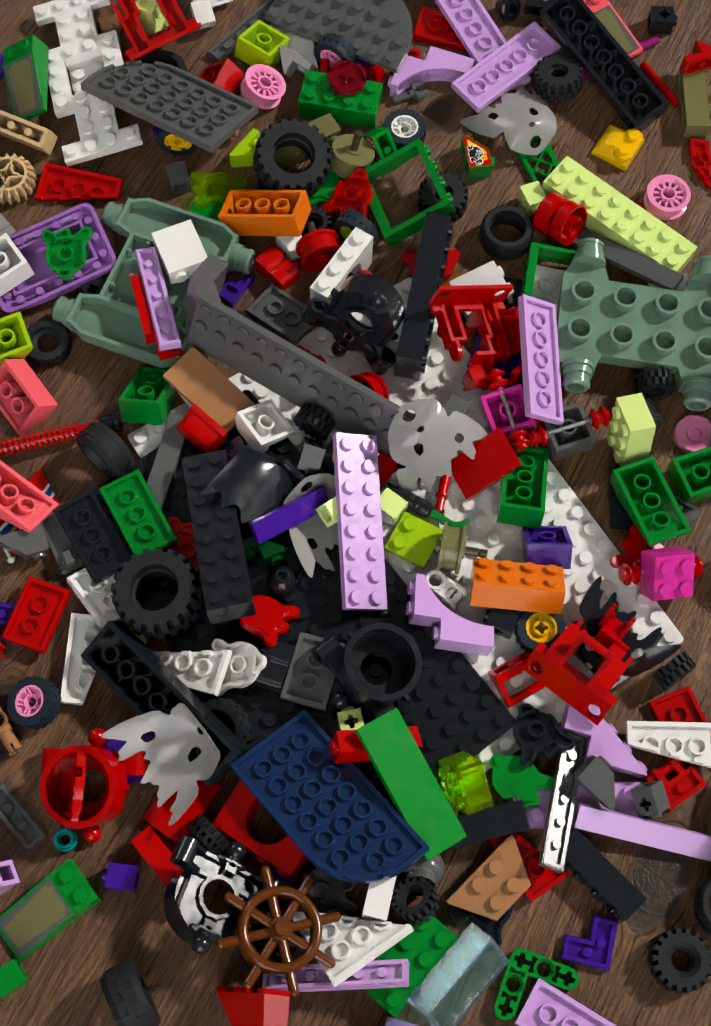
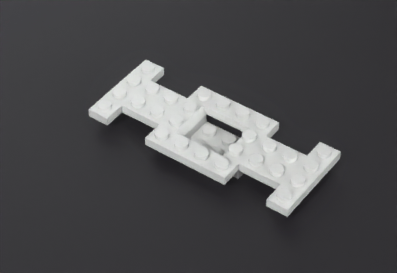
M53 0L33 7L38 27L55 22L60 47L50 49L48 54V83L54 112L57 119L75 114L80 141L62 146L67 167L143 145L138 124L119 129L115 111L116 106L81 90V82L96 71L111 64H114L115 67L125 65L117 31L113 30L99 35L93 10L111 5L110 0ZM67 69H68L69 74H70L72 89H73V93H74L73 96H72V91H71V86H70V82H69V77H68Z

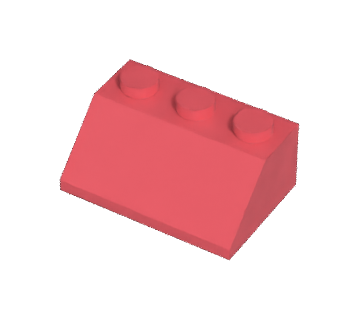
M24 358L5 359L0 366V410L17 434L24 435L48 420L58 404Z

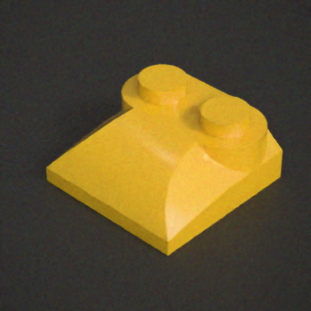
M610 124L591 151V154L626 171L642 147L645 139L639 130H625Z

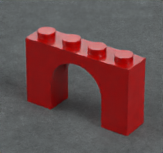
M239 781L213 822V825L218 828L227 840L232 837L236 841L241 842L246 849V853L249 850L257 854L255 859L267 866L269 862L275 865V872L286 879L289 875L296 878L306 863L307 858L288 836L272 845L261 844L255 838L252 830V819L260 803L245 785Z

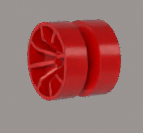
M552 192L541 201L533 219L534 229L540 234L551 237L552 240L568 246L581 234L587 220V209L579 203L569 201L568 198Z

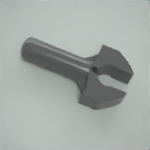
M412 82L410 83V90L393 96L392 102L396 104L410 98L416 99L418 103L422 102L427 96V89L418 92L424 89V83Z

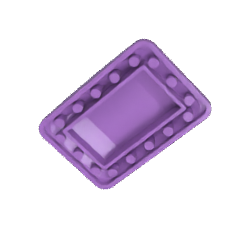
M88 203L77 205L9 236L35 274L0 297V306L7 314L21 312L81 287V284L95 280L112 270L117 258L92 205ZM83 227H90L93 231V236L87 243L88 255L85 265L70 280H61L58 274L53 272L46 262L45 252L47 248L46 243L41 238V233L44 230L57 233L64 228H69L72 235H75Z

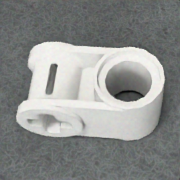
M432 570L426 576L427 582L435 596L451 611H454L458 601L467 595V591L460 584L439 570ZM436 579L440 582V585L432 586L429 580Z

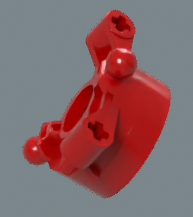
M94 728L89 732L88 742L91 745L42 748V775L40 780L42 804L49 816L60 825L73 829L85 828L83 839L90 844H94L101 839L102 832L99 826L112 821L122 811L127 790H130V785H127L126 775H145L150 764L149 760L144 759L145 751H140L118 762L120 756L118 751H112L111 748L103 746L106 739L101 737L104 733V730L101 728ZM82 750L84 755H86V772L91 769L101 772L106 779V791L103 797L96 802L87 801L83 797L78 824H71L68 797L72 768L75 765L76 751Z

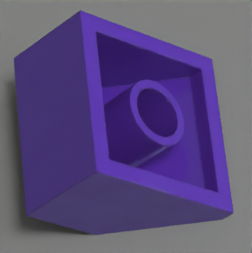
M541 526L540 529L522 527L524 563L553 564L563 567V570L571 569L573 544L566 526Z

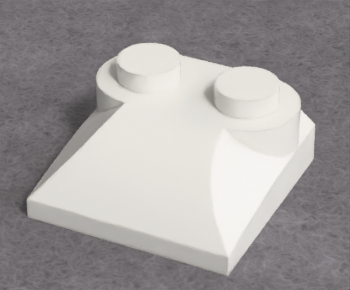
M271 399L238 411L235 415L237 430L248 445L262 452L267 451L270 445L295 433V430Z

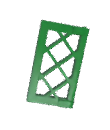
M534 136L531 139L530 145L532 148L538 147L533 144L534 142H541L539 136ZM549 143L542 151L539 159L516 152L531 182L538 181L535 175L546 179L551 170L559 165ZM543 154H547L551 163L541 160ZM527 159L537 163L534 169L530 167ZM539 164L550 168L547 174L536 170Z

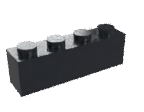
M517 796L504 799L503 805L495 806L494 802L481 805L480 811L472 812L471 808L458 811L457 819L467 837L445 851L532 829L525 801L518 800Z
M576 828L570 833L564 867L567 866L573 872L572 876L579 884H585L591 890L589 893L597 902H603L609 908L607 911L615 920H621L622 922L628 920L647 898Z

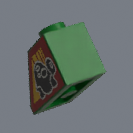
M378 126L362 136L373 146L375 151L374 160L376 162L397 151L388 127Z
M462 135L460 149L467 180L491 177L492 169L495 168V159L493 156L491 157L489 148L467 135Z

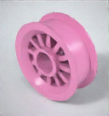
M256 64L248 68L240 86L244 98L258 105L260 109L275 108L286 91V83L282 75L274 68L263 64Z
M670 174L657 176L650 181L644 195V206L657 219L666 221L677 219L684 214L690 201V188L684 180Z

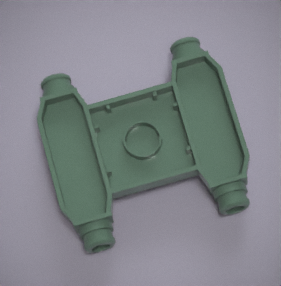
M128 198L125 205L109 202L102 214V224L106 228H112V231L117 232L118 235L126 237L127 241L100 294L79 293L77 299H68L61 296L54 304L52 318L57 323H62L70 331L75 332L82 341L159 368L172 367L182 356L160 361L156 344H146L129 273L139 271L135 250L155 247L151 233L191 219L207 257L212 254L228 263V273L231 271L234 273L241 272L243 275L249 274L253 268L256 253L254 249H247L245 245L239 244V235L235 234L222 222L151 198ZM159 258L183 355L194 347L209 361V354L187 342L186 328L181 325L184 319L183 304L190 278L181 283L171 284Z
M592 237L581 239L577 243V250L571 264L562 276L559 291L557 333L560 374L564 378L562 381L563 388L573 393L587 391L590 388V380L598 363L643 370L654 369V371H657V369L663 371L665 369L674 374L678 388L677 392L683 393L685 397L683 405L687 409L693 411L709 409L711 407V255H703L695 259V268L692 270V274L686 283L685 290L676 291L610 281L605 268L604 243Z

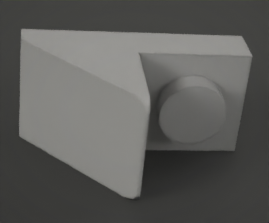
M282 44L280 45L279 50L283 71L289 79H291L296 69L304 74L306 70L317 71L318 68L313 63Z

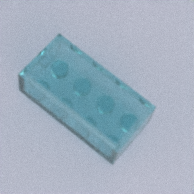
M471 923L467 929L462 931L453 946L444 953L443 958L428 972L423 982L412 991L407 1001L428 1026H457L509 961L495 940Z

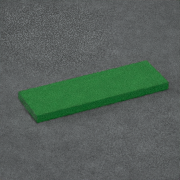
M397 707L355 730L399 814L430 847L429 852L423 856L425 861L432 859L467 837Z

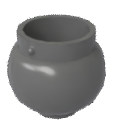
M439 854L428 861H425L422 857L405 870L406 879L409 878L412 881L413 877H417L418 880L420 877H423L431 883L435 890L437 884L444 876L445 865L443 858Z

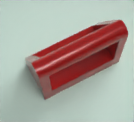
M195 403L189 408L176 429L203 453L216 451L223 444L228 434L222 426Z
M524 651L487 672L508 708L545 688L543 684L537 681L516 694L509 696L503 684L524 671L522 667L532 654L528 651ZM537 661L532 662V668L537 672H542Z

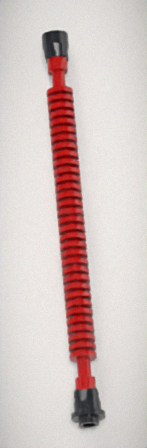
M115 411L90 421L91 423L94 421L101 422L111 430H116V432H119V427L123 426L120 414H116ZM74 422L75 427H72V423H69V428L65 424L63 425V430L61 426H57L58 431H56L55 427H52L53 432H50V428L46 429V434L44 430H41L42 435H39V431H36V436L31 432L30 437H28V434H24L25 439H23L22 435H19V440H17L16 436L13 437L14 441L11 438H7L8 443H6L5 439H2V444L0 443V458L4 457V452L6 456H9V451L14 455V450L18 454L21 448L23 452H26L25 447L28 448V451H31V446H33L35 450L37 449V444L39 448H43L42 443H44L45 447H48L47 442H50L51 446L54 445V440L56 444H59L58 439H61L62 443L65 442L64 438L67 439V442L70 441L69 437L71 436L72 440H76L75 435L78 436L90 423L78 426L77 422Z

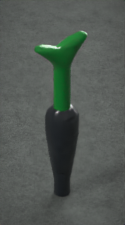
M389 482L384 490L389 488L406 500L408 508L423 518L430 517L444 525V522H448V526L462 528L463 525L467 526L470 522V519L454 522L434 510L433 504L428 500L396 487Z

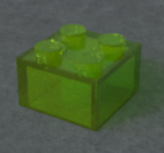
M461 751L438 760L440 765L438 774L442 782L445 783L446 790L444 795L449 804L466 815L494 806L480 759L465 751Z

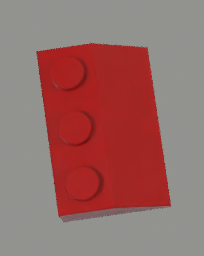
M229 58L205 67L200 78L234 94L235 90L241 85L244 73Z

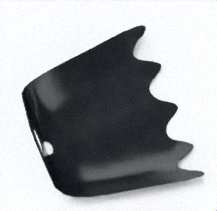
M248 445L240 450L204 489L202 495L220 492L221 507L226 508L230 505H237L241 512V523H246L282 506L284 500L295 486L292 477L278 461L257 448ZM276 536L271 538L270 542H274Z

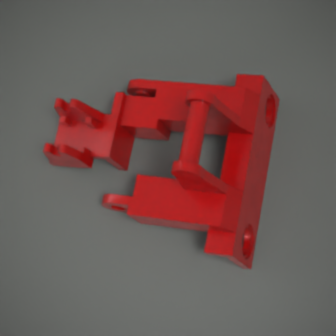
M134 0L117 1L125 15L124 17H122L115 2L111 4L132 46L131 49L125 51L129 61L137 60L202 27L201 22L197 23L195 17L186 21L176 0H156L165 19L166 28L147 37L137 17L140 11Z
M512 284L439 286L428 302L431 314L436 315L438 323L437 336L442 338L444 348L449 350L453 361L461 360V348L468 340L467 337H471L479 329L482 339L479 343L481 351H476L468 361L470 369L465 372L461 380V385H465L463 388L464 392L474 388H481L482 391L488 390L491 382L485 381L487 373L494 369V364L500 359H507L510 355V347L498 312L505 310L503 301L514 288ZM499 291H504L502 294L495 295ZM450 292V294L440 297L443 293ZM459 312H472L463 326Z
M615 603L599 622L602 628L595 638L588 635L587 630H580L584 623L581 619L576 625L571 622L550 648L543 642H540L522 667L525 672L597 726L618 699L609 691L634 660L630 656L625 662L621 661L630 649L621 640L637 619L633 617L629 622H621L615 617L616 613H614V610L618 606ZM582 643H585L602 656L598 662L601 666L591 679L567 662ZM532 662H539L543 666V671H535L532 668ZM594 704L598 706L600 714H592L589 711V705Z

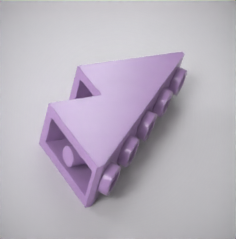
M566 703L560 729L562 732L567 730L586 738L583 762L589 755L597 757L600 755L610 763L608 767L610 770L637 778L647 776L646 766L640 760L637 761L631 754V747L619 739L616 735L617 730L611 723H607L602 719L597 726ZM594 704L589 705V711L592 714H600L598 706Z

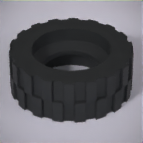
M44 319V321H37V323L30 325L27 331L33 345V350L27 357L32 363L42 368H53L56 365H61L63 361L68 359L72 344L67 329L61 323ZM52 335L58 341L57 347L48 353L40 351L37 348L38 340L42 336Z

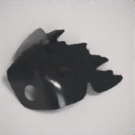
M601 576L592 583L579 607V612L584 619L580 630H587V634L592 638H595L602 628L599 622L614 603L619 606L618 601H616L617 594L614 592L600 609V599L603 594V590L600 589ZM618 606L614 610V613H616L615 617L623 623L629 622L636 616V611L629 614L624 611L619 612ZM662 627L657 628L642 640H637L638 633H632L630 629L621 640L630 647L621 661L625 662L637 648L644 650V653L632 661L622 676L634 677L655 667L679 650L681 645L657 646L663 636L661 633ZM582 643L573 655L595 674L601 666L598 662L602 656L594 650L587 651L585 648L586 644ZM586 663H590L593 668L588 667Z

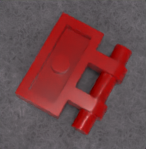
M668 758L663 766L654 768L650 771V775L644 778L645 782L662 780L670 805L667 812L707 785L693 765L684 770L681 764L685 761ZM674 771L677 776L668 782L664 776Z

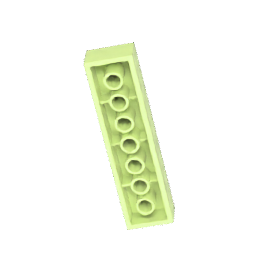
M568 156L543 181L542 189L546 196L556 192L568 198L569 201H574L586 207L587 220L585 228L678 273L690 262L697 249L695 244Z

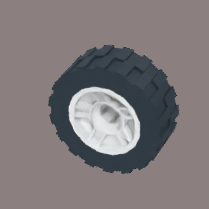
M397 109L385 118L383 127L389 128L397 150L420 138L423 144L425 142L426 123L424 122L425 119L418 112Z

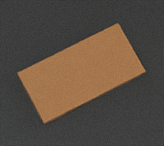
M194 347L189 349L163 375V378L192 405L195 403L228 433L236 426V413L256 405Z

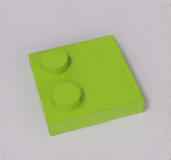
M405 511L384 550L424 570L435 550L437 539L442 537L443 530Z

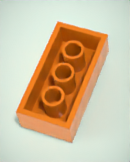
M230 190L218 218L220 222L226 224L239 236L295 237L301 236L311 212V206L306 190Z
M473 558L470 577V606L562 614L566 592L563 567L553 564L539 565L532 562L518 563L510 560L498 561L488 558Z

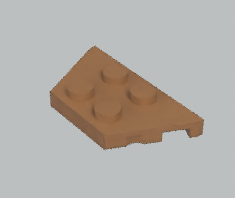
M511 834L446 901L449 905L498 921L531 884L514 836Z

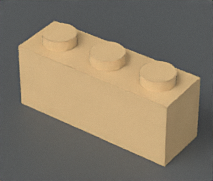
M0 110V135L51 155L58 136L45 127Z

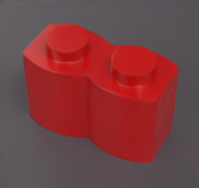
M271 245L254 259V268L258 273L283 291L300 279L299 265L295 261L287 259L285 253L280 248Z

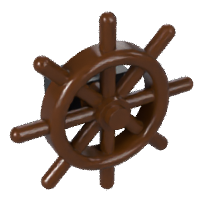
M263 866L261 868V876L264 889L254 894L247 902L231 892L224 894V900L241 912L236 924V935L218 939L216 946L219 949L239 946L242 955L252 966L243 981V986L246 989L252 988L261 972L274 976L285 975L288 990L291 991L292 997H296L299 994V988L295 972L302 969L313 958L327 968L331 969L335 966V960L320 951L319 946L322 939V925L340 921L341 914L339 912L319 914L314 903L306 896L314 882L312 874H307L298 890L287 886H274L270 868ZM277 899L290 901L282 916ZM268 901L269 910L261 909L259 911L256 909L259 904ZM300 908L305 914L306 919L290 922L297 909ZM251 917L252 919H254V921L248 929V923ZM310 928L309 942L302 939L304 936L299 932ZM297 948L304 952L299 958L292 961V956ZM269 957L275 960L276 962L269 961Z

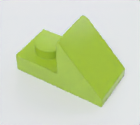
M253 128L230 152L231 167L253 166L256 142L260 138L258 130Z

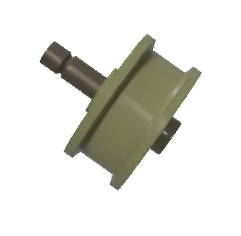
M359 130L355 131V134H343L336 137L332 144L330 168L335 174L345 179L349 178V175L354 173L356 169H366L371 166L375 157L373 146L362 137L363 133Z
M444 522L441 540L437 539L435 552L439 553L436 570L440 571L441 568L454 570L455 574H459L461 560L464 558V555L487 558L488 550L466 546L467 526L463 525L462 528L448 526V522Z

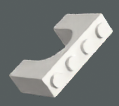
M357 227L354 228L311 285L310 300L312 298H320L330 305L333 288L338 290L350 272L356 274L360 270H367L372 264L373 236Z

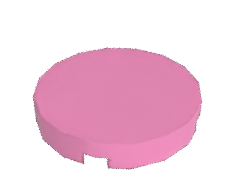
M688 415L676 424L673 432L676 446L685 454L711 446L710 421L699 415Z

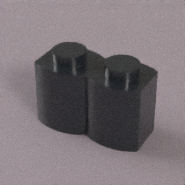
M278 640L274 647H268L265 643H262L259 652L266 656L267 664L254 681L256 686L282 693L295 651V645Z

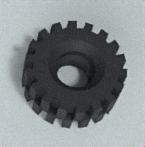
M558 53V56L550 54L549 58L544 56L542 61L539 60L534 68V91H537L538 96L543 95L542 99L544 100L549 98L550 102L558 100L559 103L563 102V99L569 101L571 96L575 98L577 93L581 91L583 67H581L580 61L577 62L575 57L570 59L568 54L565 57L562 56V53Z
M439 171V176L442 175L447 183V187H445L446 192L450 191L454 198L452 205L455 212L449 214V216H451V220L453 219L456 222L466 211L469 194L468 187L465 186L463 179L459 181L458 175L452 177L451 172L443 175V171ZM428 176L424 178V182L420 183L418 190L417 207H419L420 213L441 202V200L435 197L438 192L431 177L429 178Z
M675 928L660 934L657 940L653 941L651 944L652 950L648 953V957L651 959L648 965L652 967L653 972L651 974L653 978L656 977L659 980L657 983L660 986H665L666 990L670 992L689 993L702 988V985L708 983V977L711 976V949H708L706 946L708 944L707 940L700 938L701 934L698 932L693 933L688 928ZM676 951H683L689 957V966L684 971H679L672 965L671 957Z

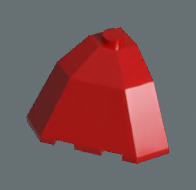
M217 985L216 991L232 1026H288L291 991L258 988L256 990L246 989L245 987Z

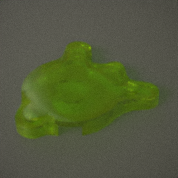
M194 171L190 175L191 181L198 184L192 187L193 194L197 196L195 206L198 208H203L209 204H223L230 190H245L247 188V181L244 178L229 177L228 172L204 174Z

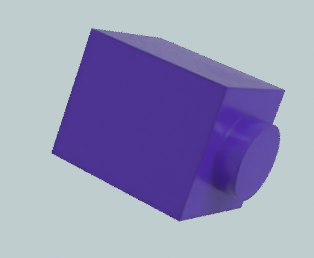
M109 862L108 868L103 870L102 883H105L104 887L107 890L136 894L141 869L138 866Z

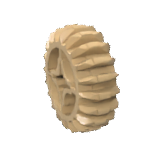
M7 153L5 157L0 156V176L4 182V185L0 187V202L3 205L9 202L11 206L14 201L20 204V199L27 200V194L32 195V189L36 188L35 182H37L34 167L23 156L17 157L15 153L11 157Z

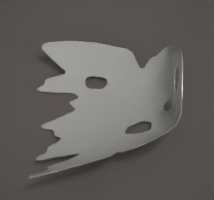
M519 86L516 89V93L502 94V103L495 104V108L487 106L479 114L460 120L463 126L479 135L496 138L504 132L505 140L510 149L526 155L540 154L557 130L555 115L546 106H549L548 101L542 99L543 95L538 96L537 91H534L533 88H531L533 93L530 95L523 86ZM534 108L539 114L532 115L529 109ZM491 113H495L498 115V117L495 120L490 119L488 115ZM530 122L535 123L533 127H529ZM534 136H539L541 139L540 145L532 148L530 145L531 139Z
M426 398L403 404L398 409L399 413L395 414L388 431V443L392 459L406 466L396 471L401 489L411 493L412 491H417V481L420 478L426 490L430 491L432 485L435 484L436 476H452L451 458L457 457L458 450L464 452L470 459H475L476 450L472 442L484 438L487 432L476 421L458 411H453L450 416H447L444 407H442L437 399ZM407 410H414L416 412L415 418L410 422L404 421L403 414ZM421 425H423L424 430L422 432H418L417 429L421 427ZM457 433H460L464 437V440L461 443L455 441V436ZM417 443L423 445V453L421 455H418L414 450V446Z
M323 473L304 478L287 496L284 504L319 486L325 487L328 499L331 500L336 496L335 476ZM307 482H312L309 490L301 492L303 485ZM381 508L382 522L392 525L391 517ZM316 514L289 529L294 549L310 578L313 577L316 561L324 569L334 571V566L327 556L325 549L327 547L332 550L334 544L339 546L337 523L327 528L319 514ZM307 539H315L317 548L311 549Z
M178 703L172 708L170 715L161 711H151L117 724L101 735L105 739L126 741L118 751L120 755L118 762L140 751L146 752L144 759L149 760L150 764L141 780V784L151 782L153 785H159L157 797L159 798L157 802L158 808L178 791L176 800L170 808L173 815L168 823L169 826L173 825L186 812L199 792L197 780L209 779L220 759V751L204 727L186 705ZM198 727L201 729V731L203 732V734H199V733H198V731H197V728H198ZM153 731L155 733L153 740L144 742L141 739L143 734ZM194 747H199L201 750L200 755L190 762L188 760L190 751Z

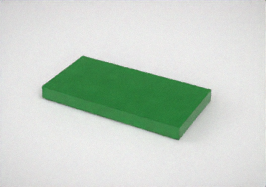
M139 469L99 488L133 554L136 553L138 556L143 553V549L147 548L150 551H155V547H162L165 550L178 543Z

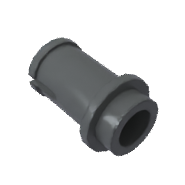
M652 398L645 399L655 425L660 424L663 421L662 412L658 411Z

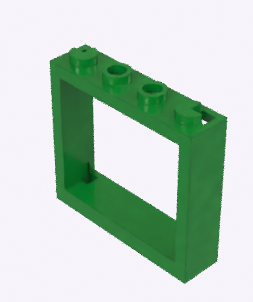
M420 138L364 169L368 174V180L373 189L370 207L384 239L390 246L422 230L426 212L443 215L455 212L452 205L454 198L450 191L446 192L445 190L447 183L442 175L439 176L437 173L440 168L436 160H431L430 155L433 153L428 144H423ZM420 154L441 202L392 228L372 181Z
M531 242L526 256L521 295L525 294L532 297L537 259L569 266L576 251Z

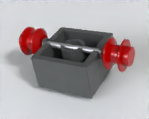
M581 402L563 407V423L556 425L538 420L537 430L533 431L531 428H528V434L525 437L526 440H531L529 446H532L534 449L537 448L538 443L546 446L549 449L552 462L592 450L597 438L591 426L596 430L599 429L600 424L607 427L611 420L608 409L599 406L597 412L594 409H590L587 417Z

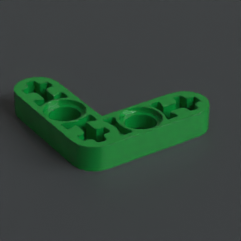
M521 948L516 949L509 956L493 1005V1012L498 1019L503 1021L510 1020L515 1016L528 976L536 980L540 978L551 986L568 991L574 989L579 983L578 973L569 966ZM523 954V959L528 962H532V957L535 958L536 961L532 966V973L528 971L530 966L526 964L518 967L514 957ZM541 962H545L550 966V974L547 977H542L537 972V966ZM555 966L559 968L558 974L565 975L569 972L573 983H568L565 986L564 980L559 977L555 978V982L551 979L555 974ZM509 977H515L519 981V989L516 992H511L506 987V981ZM502 992L508 996H516L515 1002L512 999L509 1000L508 1008L511 1009V1013H506L505 1016H502V1010L498 1009L499 1004L503 1005L506 997L501 996Z

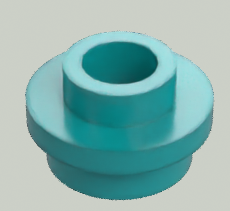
M64 827L55 833L53 842L59 851L69 852L76 847L78 836L73 829ZM69 836L70 842L68 844H63V837Z

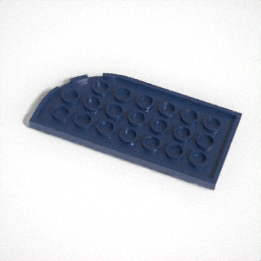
M305 709L230 764V769L303 855L315 867L329 876L353 883L379 882L404 872L429 852L430 847L353 762L335 764L334 755H331L329 751V742L332 739Z

